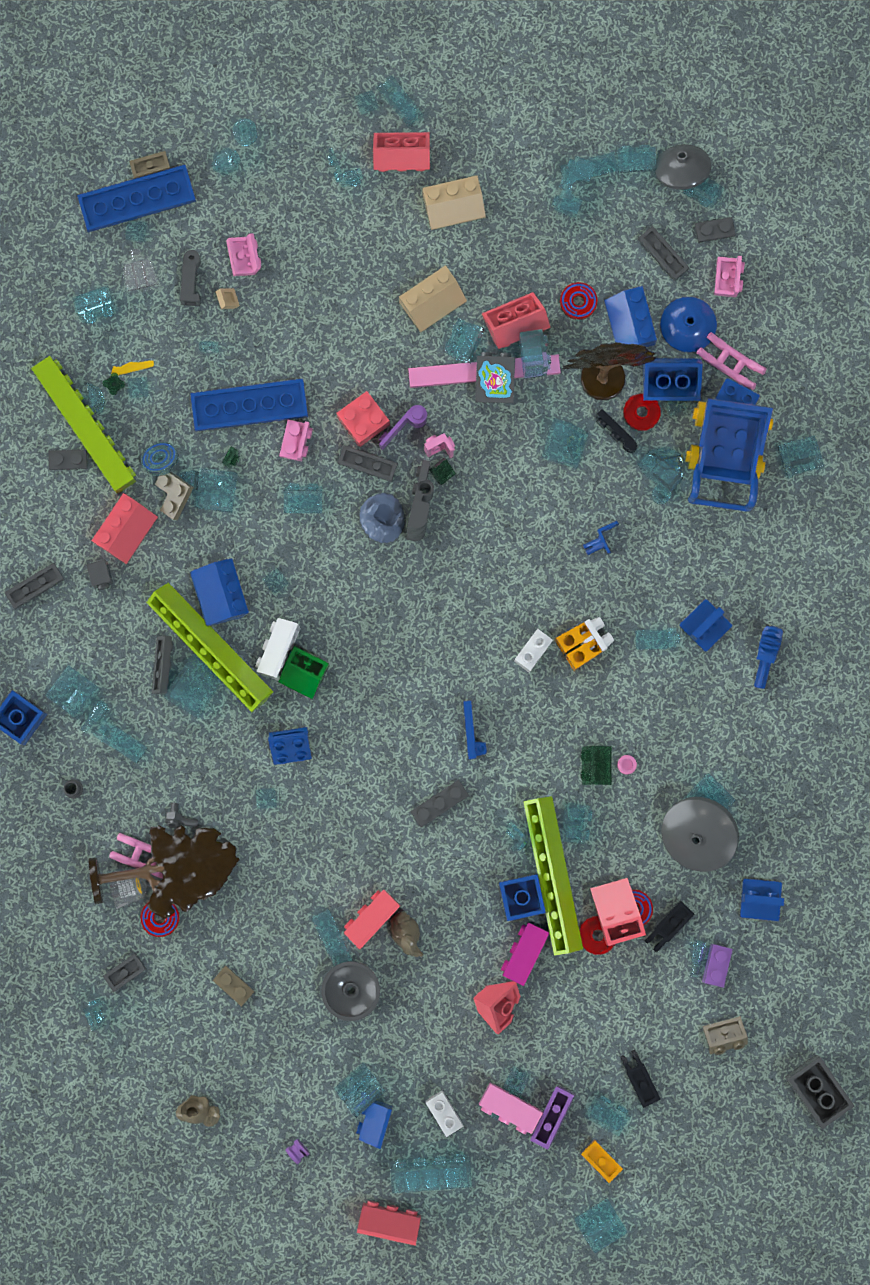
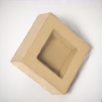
M234 288L216 291L221 309H235L240 306Z

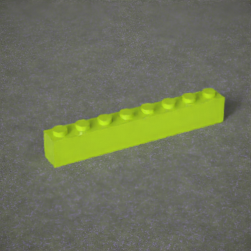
M48 356L31 368L114 491L119 494L136 482L134 479L136 476L131 466H125L123 462L126 459L120 450L118 452L112 447L115 445L114 441L109 435L107 437L102 431L105 428L99 420L95 422L92 417L94 412L89 405L84 406L81 401L84 398L79 390H73L71 387L73 382L68 374L65 376L60 370L63 367L57 359L53 360L51 356Z
M169 582L153 592L146 603L251 712L268 700L273 694L271 688L211 626H206L205 620Z
M549 796L523 801L554 956L583 950L553 798Z

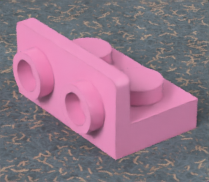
M287 420L280 457L301 462L303 457H307L308 446H306L307 439H311L313 428H310L309 422L305 421V423Z

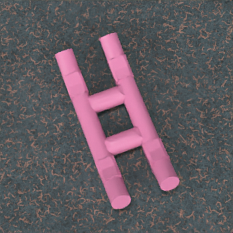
M709 333L707 338L717 348L723 350L716 359L703 348H699L697 354L709 365L714 366L738 384L754 390L756 383L739 373L745 365L747 368L762 375L765 374L767 368L747 358L718 338L714 333ZM729 355L738 360L733 370L723 364Z
M119 833L117 835L118 841L135 847L133 855L130 858L112 851L109 857L136 869L145 866V863L138 860L142 850L151 853V845ZM153 862L151 866H155L157 862ZM160 872L151 874L163 879V874Z

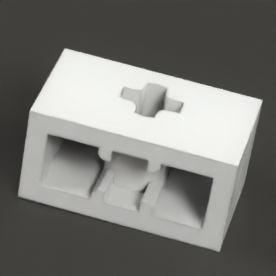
M537 629L514 662L530 673L553 640Z
M443 1090L426 1100L428 1108L446 1137L463 1127L462 1121Z

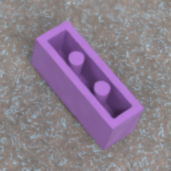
M559 1085L556 1086L530 1141L547 1150L551 1147L573 1102L575 1093Z

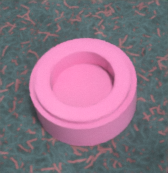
M624 755L618 760L617 767L622 774L628 775L636 770L637 762L634 757Z

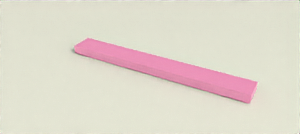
M559 354L515 358L514 378L560 374ZM477 362L408 368L410 388L476 382Z

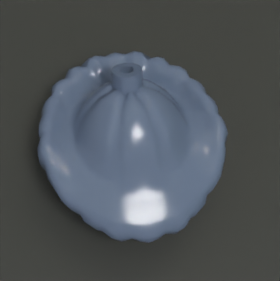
M376 494L368 498L360 508V523L369 538L380 543H389L397 539L402 533L405 525L404 511L399 500L392 494Z

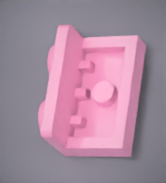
M250 233L246 237L228 238L226 240L233 276L255 275L261 268V259L258 257V244L254 234Z
M742 256L737 258H717L714 295L737 297L738 293L742 292L743 280H740V274L744 272L745 262H742Z
M445 433L438 437L433 435L426 440L424 451L427 457H430L445 449L448 456L452 458L455 444L450 436L446 437Z

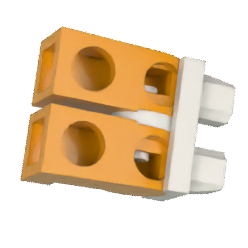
M600 617L591 621L588 619L555 639L563 655L581 645L565 656L573 671L606 651L607 647L614 641L609 632L602 637L597 632L605 626Z

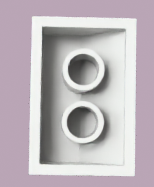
M280 618L276 622L273 621L269 631L272 633L270 639L265 640L262 648L265 652L263 657L258 658L255 666L258 668L257 672L259 674L279 681L300 631V626L297 623Z

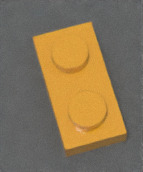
M596 1140L581 1153L608 1183L623 1170Z

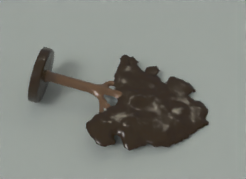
M620 342L603 343L592 350H580L575 357L581 358L568 360V362L573 364L565 365L562 369H583L580 380L583 390L588 396L596 400L607 401L619 395L625 385L626 375L622 365L641 366L654 361L656 357L653 356L655 353L648 351L646 346Z
M160 825L157 827L152 826L149 834L151 835V853L153 858H150L145 866L137 869L100 874L97 858H89V873L95 904L103 903V883L142 878L149 881L153 890L148 903V908L151 912L161 918H169L175 913L172 904H176L182 911L188 912L194 904L198 903L199 899L206 900L208 897L216 895V892L223 887L233 868L240 861L236 857V846L230 842H217L216 840L221 835V832L214 828L196 829L194 839H191L185 834L186 828L182 825L174 830V836L165 832L166 828ZM157 862L155 866H151V864ZM160 872L163 874V879L161 881L155 880L150 874Z

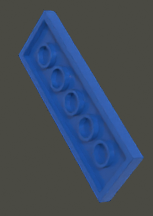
M186 165L77 195L88 232L196 202Z
M303 379L190 393L196 432L308 417Z

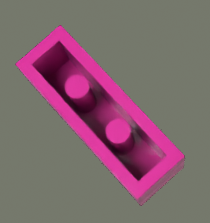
M529 922L527 925L522 924L518 933L521 937L518 943H513L509 951L512 953L509 961L505 960L501 968L504 971L502 974L504 977L522 986L525 985L549 935V932Z

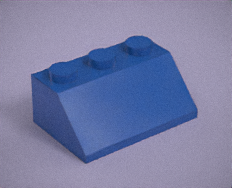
M643 286L624 290L604 300L615 342L638 344L646 347L656 344L657 338Z
M656 358L650 363L643 364V400L701 401L703 366L701 359Z
M232 558L217 561L190 572L206 626L240 619L249 613Z

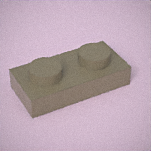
M165 151L129 161L134 179L171 169Z
M227 966L212 980L241 1007L255 992Z

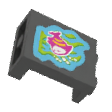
M481 352V356H477L475 402L513 404L515 357H511V353H500V356H492L490 352Z

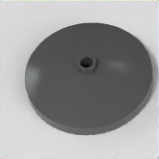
M704 797L682 799L669 809L662 822L661 834L666 850L675 861L688 869L700 872L720 869L732 859L738 848L739 831L737 824L730 812L714 800Z

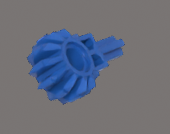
M766 626L762 632L757 660H760L754 683V686L760 689H765L771 663L774 664L776 662L781 646L783 631L778 627Z

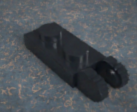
M601 409L596 415L598 419L596 421L597 424L603 429L607 428L611 432L610 436L616 442L620 440L625 451L628 453L635 452L638 446L635 440Z
M680 900L654 927V931L644 941L647 944L650 943L659 933L663 939L653 949L655 952H658L695 914Z
M632 1050L631 1055L636 1061L637 1066L630 1068L627 1058L624 1055L620 1056L627 1070L625 1072L642 1107L645 1108L661 1099L644 1063L641 1062L636 1050Z

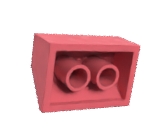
M430 132L374 133V170L381 172L388 170L401 172L406 170H429Z
M534 292L482 313L487 328L498 349L508 347L512 343L525 340L529 336L542 333L546 329L551 328L546 310Z
M123 493L91 541L127 564L158 516Z
M378 890L371 897L373 902L369 906L365 904L357 912L360 916L355 921L351 919L344 926L347 929L344 934L359 949L368 942L401 906L385 890L382 892Z
M368 1200L367 1203H363L357 1233L416 1246L421 1215H418L416 1210L406 1209V1212L399 1211L397 1206L387 1205V1207H381L378 1202Z

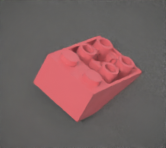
M628 878L590 888L607 946L646 935Z

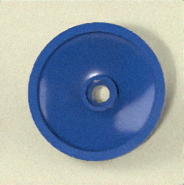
M682 297L674 300L665 308L661 316L660 328L665 341L671 347L682 352H696L699 348H705L711 342L707 336L711 332L716 333L717 321L713 310L707 303L694 297ZM687 319H692L693 324H688Z

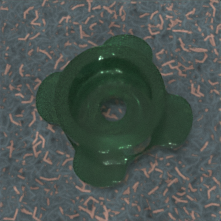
M112 373L110 378L103 381V386L109 389L111 395H116L121 388L125 387V382L119 379L117 373Z

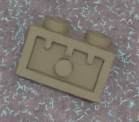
M741 1016L703 1026L710 1054L720 1055L725 1053L726 1050L733 1048L734 1050H739L748 1044V1037Z

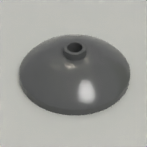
M689 144L675 145L664 150L655 162V175L663 185L672 189L684 190L696 187L703 183L711 172L709 155L703 149Z
M354 961L343 962L334 966L326 974L321 988L322 1000L327 1010L335 1017L345 1021L360 1020L368 1016L375 1009L379 1001V981L375 973L366 965ZM348 987H354L355 992L353 994L348 993Z

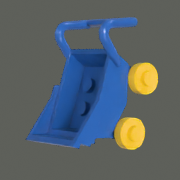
M708 398L707 402H698L697 408L694 407L692 419H695V426L702 427L699 445H691L690 451H686L685 462H688V469L694 470L692 491L688 497L689 503L750 512L754 508L758 496V479L765 470L763 452L768 431L772 430L773 419H771L772 407ZM701 478L750 485L748 503L742 505L697 498Z

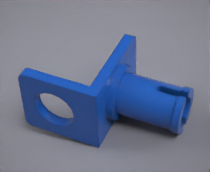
M618 521L598 529V538L583 544L584 548L587 549L585 550L587 555L602 548L606 549L608 554H611L603 532L618 526Z

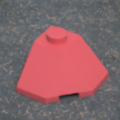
M512 981L488 985L473 999L478 1013L496 1034H500L512 1022L514 1015L511 1012L514 1004H518L521 996L517 983Z

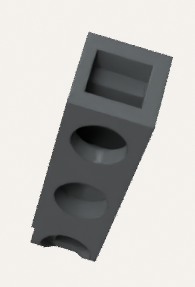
M188 250L183 257L180 292L181 305H201L200 295L196 294L197 268L201 265V258L195 250Z

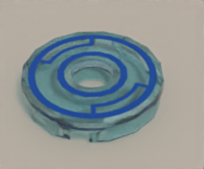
M167 442L151 445L144 451L141 457V464L145 472L151 473L153 476H161L171 472L173 466L177 465L179 461V454L175 446ZM164 457L161 461H157L158 458Z

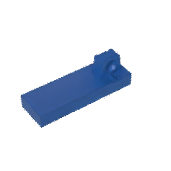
M463 701L468 760H473L477 756L486 754V743L475 742L471 701Z

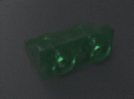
M583 746L580 755L582 760V771L580 774L582 785H612V746Z

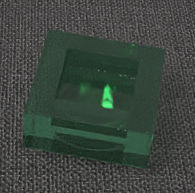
M232 446L230 447L222 461L223 466L231 469L232 465L234 467L237 465L240 459L237 449Z
M442 458L429 469L439 485H443L456 474L445 458Z

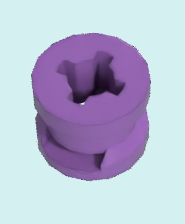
M299 1139L294 1141L293 1146L285 1149L296 1164H299L304 1156L310 1154Z

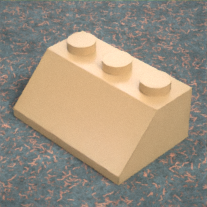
M478 176L422 188L431 230L486 217Z
M446 265L399 296V303L420 332H423L467 302L459 284Z

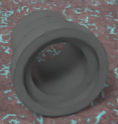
M72 779L65 783L64 793L68 798L76 799L81 796L83 785L80 781ZM72 783L77 787L74 794L68 792V786Z

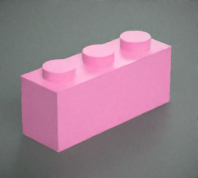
M491 1082L479 1102L483 1112L492 1115V1113L498 1115V1120L507 1125L511 1122L517 1126L516 1130L525 1135L527 1132L533 1133L543 1114L542 1110Z

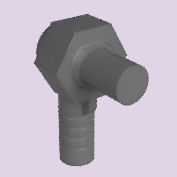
M171 803L170 812H167L165 816V823H167L168 827L177 828L180 824L197 827V819L185 818L182 814L178 813L179 804Z

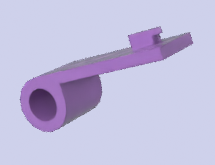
M421 405L411 407L389 433L385 432L379 438V441H381L379 443L380 449L383 450L407 422L414 428L423 427L427 422L426 409Z

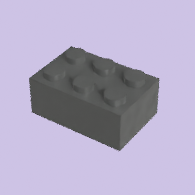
M814 1055L784 1077L816 1124L822 1129L855 1107L822 1058L818 1055Z

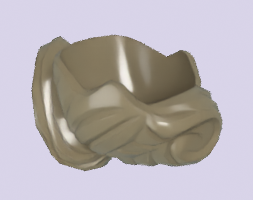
M400 912L393 916L390 927L392 939L398 946H401L405 954L422 957L423 953L417 946L420 937V929L417 922L405 912Z
M191 1095L176 1110V1117L181 1121L191 1124L203 1123L207 1127L217 1124L221 1116L220 1109L215 1107V1105L210 1106L208 1099L204 1096Z

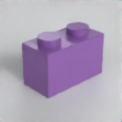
M710 944L702 979L703 983L724 988L733 949Z

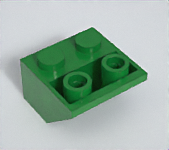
M294 646L285 663L278 683L313 700L330 665Z

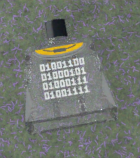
M142 878L109 882L116 910L146 898V889L151 888L149 881Z

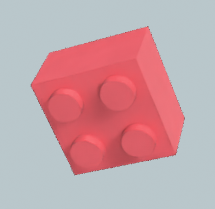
M367 391L336 413L339 421L359 447L390 426V420Z

